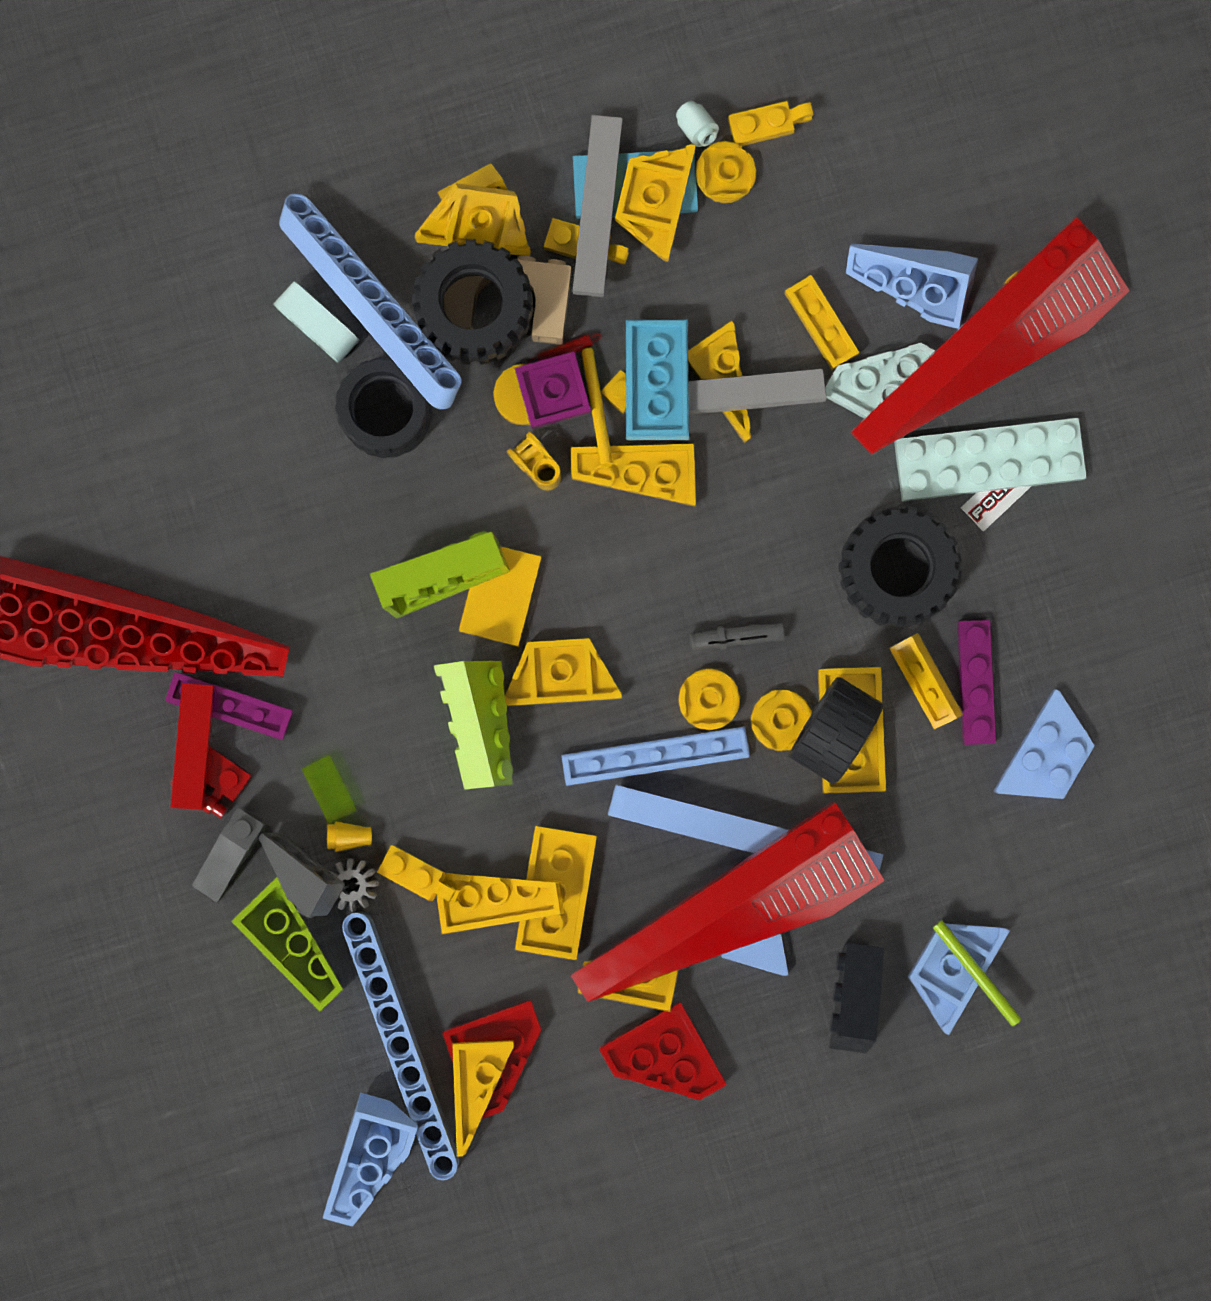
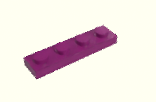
M990 620L957 622L961 711L963 713L961 716L963 745L996 744Z
M174 672L165 702L180 706L182 683L215 686L212 717L280 740L285 739L294 713L293 710Z

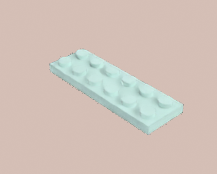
M1079 418L902 438L894 442L902 501L1086 479Z

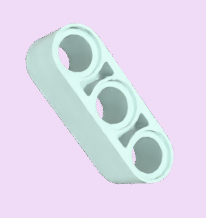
M293 282L273 304L285 317L338 363L360 341L344 324L296 282Z

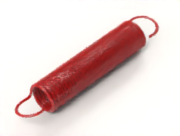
M587 334L560 346L558 345L537 354L538 361L571 352L577 353L583 349L593 346L592 342L599 340L602 335H593L592 337L600 335V337L591 341Z

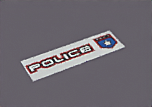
M1031 486L978 492L961 509L984 532Z

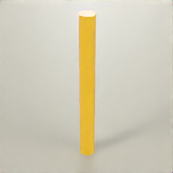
M586 348L581 353L601 467H609L613 465L594 350Z

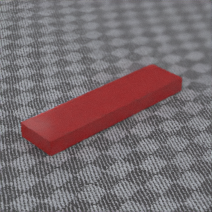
M182 683L170 808L204 810L215 686Z

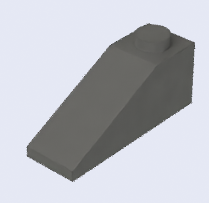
M238 807L218 837L192 886L218 903L255 848L260 834L264 833L270 824L245 807Z
M261 833L259 840L287 899L297 906L296 910L306 917L327 916L345 883L281 833Z

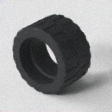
M375 358L374 360L360 363L356 368L353 367L348 372L349 374L342 379L335 397L337 420L348 439L359 450L365 451L370 456L374 455L380 458H395L414 450V447L424 440L425 434L430 429V421L432 419L431 404H429L392 359ZM379 382H395L400 384L408 391L413 402V414L408 424L402 430L390 436L380 437L366 432L359 425L356 418L355 407L360 395L368 387Z
M837 677L831 683L804 725L790 751L789 757L828 782L836 784L848 770L872 732L882 712L883 703L843 678Z

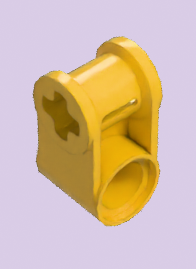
M529 431L526 434L527 438L514 449L510 448L506 452L540 489L546 491L553 490L561 482L560 468L541 442ZM552 468L555 471L553 479L550 481L541 480L539 473L542 469Z

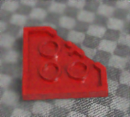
M532 1000L519 1003L442 1032L452 1062L453 1043L514 1040V1047L482 1119L504 1111L542 1030Z
M680 1001L672 1005L671 1012L662 1011L599 1047V1051L613 1076L617 1078L631 1080L699 1101L727 1085Z

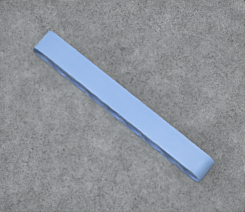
M290 194L287 196L279 220V225L284 233L429 404L438 409H448L451 407L462 382L459 373L434 344L425 337L422 330L306 196L301 194Z
M615 785L608 812L609 816L751 853L757 852L788 831L784 828ZM866 850L880 871L883 854Z
M354 912L343 921L342 929L409 1116L418 1125L416 1135L429 1171L438 1180H448L456 1173L459 1165L456 1147L374 921L366 912ZM353 918H361L366 923V930L363 934H355L351 930L350 924ZM364 947H370L375 950L377 958L374 963L368 964L362 960L361 951ZM374 977H382L386 980L388 986L386 992L377 993L373 990L371 983ZM390 1006L397 1010L398 1020L396 1022L390 1023L384 1020L382 1011L385 1007ZM398 1036L406 1038L409 1042V1049L405 1052L397 1051L393 1046V1039ZM408 1066L417 1068L420 1072L419 1080L408 1081L404 1076V1068ZM418 1096L428 1098L431 1108L427 1111L418 1110L414 1103L415 1098ZM429 1126H435L440 1129L442 1137L439 1140L432 1141L425 1135V1129ZM440 1156H446L451 1159L453 1167L449 1170H441L436 1165V1159Z

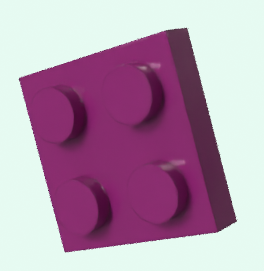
M574 352L515 368L531 429L591 413Z

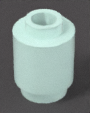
M689 101L678 109L676 114L678 125L693 145L702 147L714 142L719 127L701 104Z

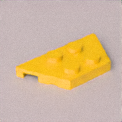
M692 144L686 145L685 148L670 152L665 150L656 152L652 156L643 155L630 158L615 216V221L666 262L669 260L696 145Z
M455 183L415 233L417 243L448 246L449 243L457 241L458 245L466 244V239H476L477 244H483L485 240L493 242L495 248L500 249L503 247L513 255L530 256L531 254L517 195L514 191Z
M589 638L527 642L505 695L507 706L622 699L620 690Z

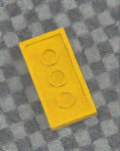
M881 667L818 669L819 701L831 683L837 677H841L882 702ZM883 709L872 732L842 778L836 784H832L822 778L823 793L886 791Z
M535 826L526 880L559 883L564 914L520 921L515 950L577 960L597 836Z

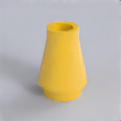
M335 821V824H327V849H335V852L361 846H371V827Z

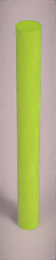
M943 920L937 922L932 928L1011 1026L1019 1023L1022 1018Z

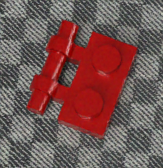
M209 746L206 783L215 788L210 796L205 793L203 811L209 815L213 813L222 819L227 813L228 808L219 803L225 795L230 800L236 801L253 775L211 746Z

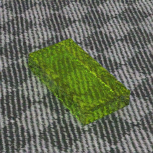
M331 755L302 768L304 776L328 824L357 811Z

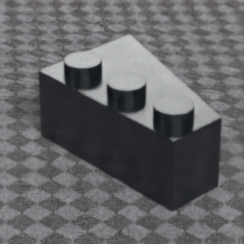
M847 943L842 952L838 951L835 968L840 972L838 982L834 983L832 999L835 1001V1008L830 1018V1049L866 1054L876 1042L885 948Z

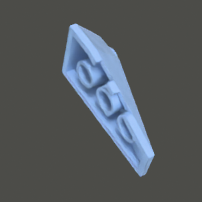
M851 244L846 274L875 291L882 290L897 299L896 303L905 307V305H908L922 313L920 317L929 322L958 329L961 326L973 287L978 258L949 251Z
M360 1092L323 1219L353 1227L372 1203L377 1192L390 1180L392 1173L399 1164L403 1163L409 1156L418 1125L391 1101Z

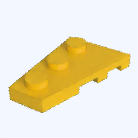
M584 961L583 966H585L591 961ZM679 970L600 998L671 1012Z

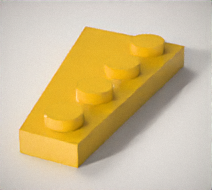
M694 444L610 446L613 465L609 467H601L598 447H571L572 480L696 506Z
M447 873L443 882L459 890L461 893L456 903L449 902L436 895L442 934L564 914L560 884L557 882Z

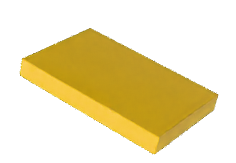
M501 547L510 572L469 589L459 632L519 647L542 557Z

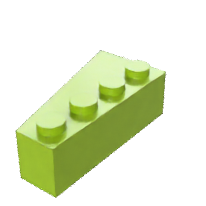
M482 531L470 536L469 540L447 545L440 550L370 573L382 608L398 619L508 573L510 569L497 537L492 532Z
M461 661L434 665L436 676H442L445 690L440 691L443 704L448 703L452 720L448 722L450 734L454 735L459 745L455 750L464 789L513 785V767L509 748L510 735L507 727V704L504 695V673L501 661Z
M276 877L231 922L319 1012H322L344 988L301 914L296 910L297 907L287 899Z

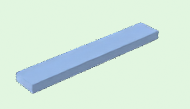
M745 727L561 755L566 786L750 757Z

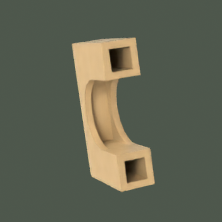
M518 256L517 260L521 263L524 273L528 276L531 291L536 300L532 340L534 342L561 345L564 340L572 268L567 266L566 262L562 260L551 259L548 260V263L536 262V259L530 256ZM469 276L456 281L450 286L444 297V310L454 325L463 329L473 330L477 298L481 290L488 283L492 282L491 280L480 276Z

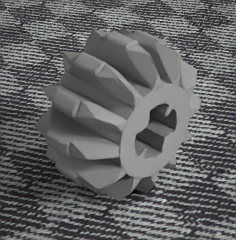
M350 858L347 861V869L341 862L336 863V868L340 874L330 871L343 883L355 877L359 881L356 884H360L359 890H353L351 893L346 890L349 886L344 884L337 899L341 898L338 904L340 910L344 909L349 901L351 912L357 911V900L363 908L369 906V903L365 896L372 899L376 898L377 894L369 890V887L379 886V881H369L368 877L376 873L374 868L366 873L363 872L366 867V861H360L357 869H355V861L353 858Z

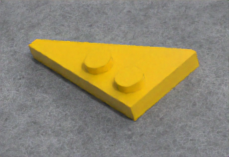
M730 321L688 350V364L699 380L742 377L733 321ZM747 409L722 411L743 442L749 441L751 433Z
M514 1040L452 1044L457 1157L466 1155L514 1047Z

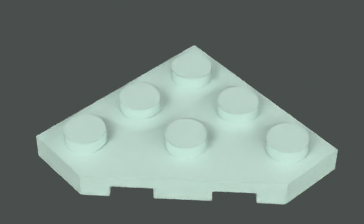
M918 343L893 352L889 351L857 362L839 365L825 387L826 398L865 418L935 350L922 343Z

